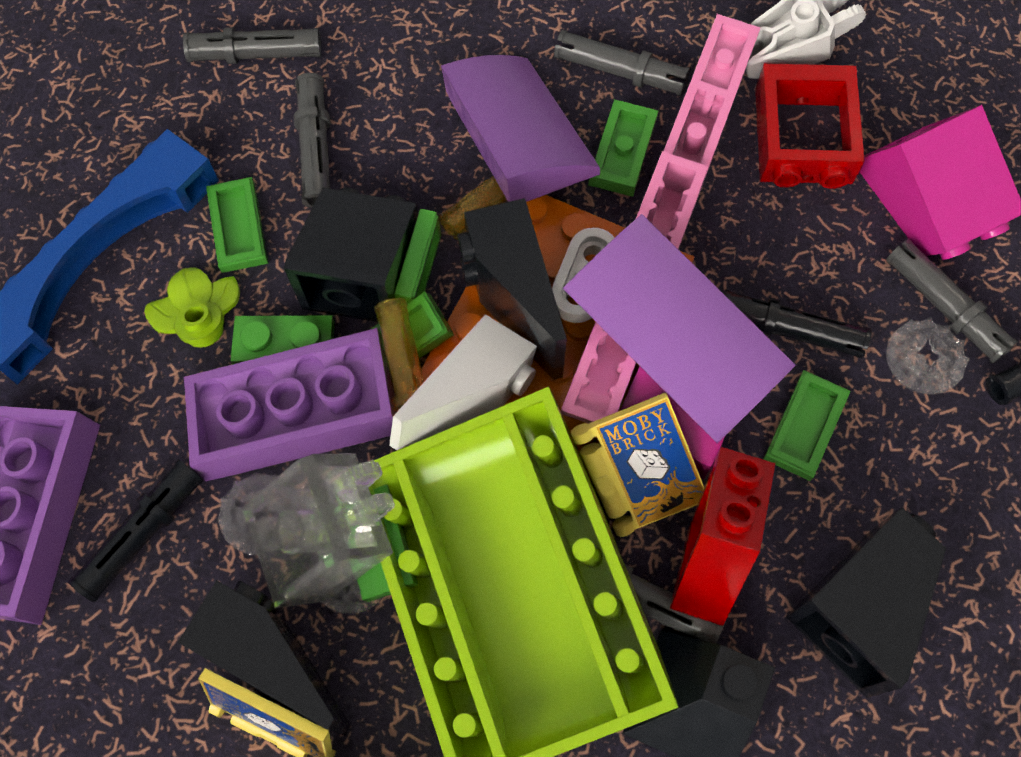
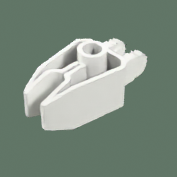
M781 0L751 23V25L761 28L750 56L752 58L749 59L746 67L748 78L758 79L764 63L814 65L830 59L835 47V39L849 32L850 29L859 26L865 19L866 12L861 5L854 4L833 16L829 15V13L845 5L849 0Z

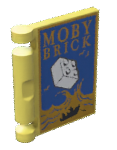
M666 392L589 424L577 425L571 430V436L575 444L582 445L588 443L596 436L599 440V443L585 445L579 453L608 517L616 519L612 526L617 536H628L635 529L698 505L704 485ZM627 511H630V513H631V516H623V515H624Z
M206 668L198 678L210 702L209 713L219 718L224 712L231 714L230 724L277 745V748L295 757H307L308 754L313 757L335 756L336 751L332 749L329 730Z

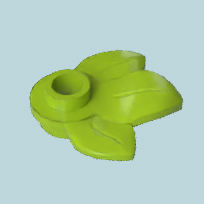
M194 267L183 268L170 279L167 287L168 297L148 303L145 306L144 313L152 328L158 333L177 334L183 342L194 347H207L214 344L222 336L224 315L237 305L240 297V287L234 276L225 277L211 283L207 274L201 269Z

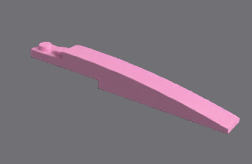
M720 14L716 15L664 151L660 155L637 217L643 214L678 250L761 28ZM597 322L594 324L561 409L563 415L588 424L618 412L636 362Z

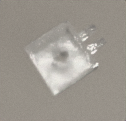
M355 453L311 454L295 461L242 507L275 608L327 601L393 553L381 518L387 515V512L392 511L395 503L391 494L384 492L371 495L369 487L383 474L379 462L371 460L359 464Z

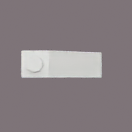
M485 314L393 416L389 446L395 450H400L505 405L514 393L518 396L523 395L536 374V370L531 365L537 346Z

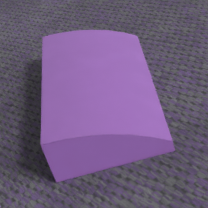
M486 55L441 65L445 88L450 101L508 202L523 198L527 202L600 175L599 165L528 58L511 55Z
M643 214L620 232L563 287L604 331L716 443L727 435L796 366Z
M378 328L184 377L190 467L205 481L224 478L391 436L393 416L398 411Z
M0 406V619L42 625L100 428V424L77 411Z

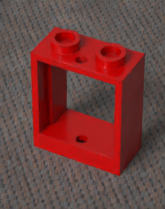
M764 63L755 88L760 182H774L776 186L784 188L793 187L800 183H820L821 186L828 189H836L847 184H853L865 162L856 66ZM778 104L839 106L842 151L780 149Z
M724 447L720 448L690 522L670 609L721 626L724 625L760 553L776 463Z

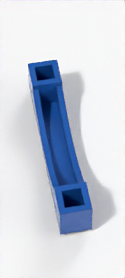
M166 129L155 141L150 142L143 149L142 154L122 173L113 177L108 187L88 206L79 210L74 220L54 239L45 243L39 254L19 273L7 280L0 291V371L18 385L53 349L47 344V339L63 299L82 272L107 247L121 236L152 218L180 208L188 213L207 194L206 186L219 182L207 157Z

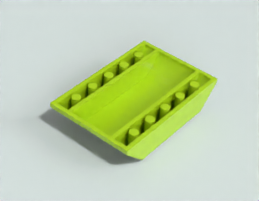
M549 386L350 470L444 757H555L679 708L658 645L578 448ZM387 484L394 499L386 500L380 511L373 489ZM383 517L392 523L403 526L409 550H405L400 554L398 562ZM400 568L407 573L415 575L418 586L412 588L405 586Z

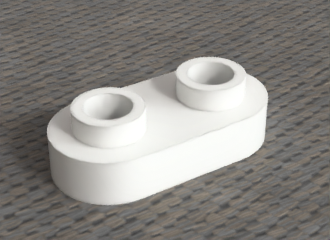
M593 227L579 231L572 238L552 286L560 317L565 321L581 323L592 318L580 305H573L567 300L571 296L563 287L589 263L585 259L587 255H597L615 238L604 229Z

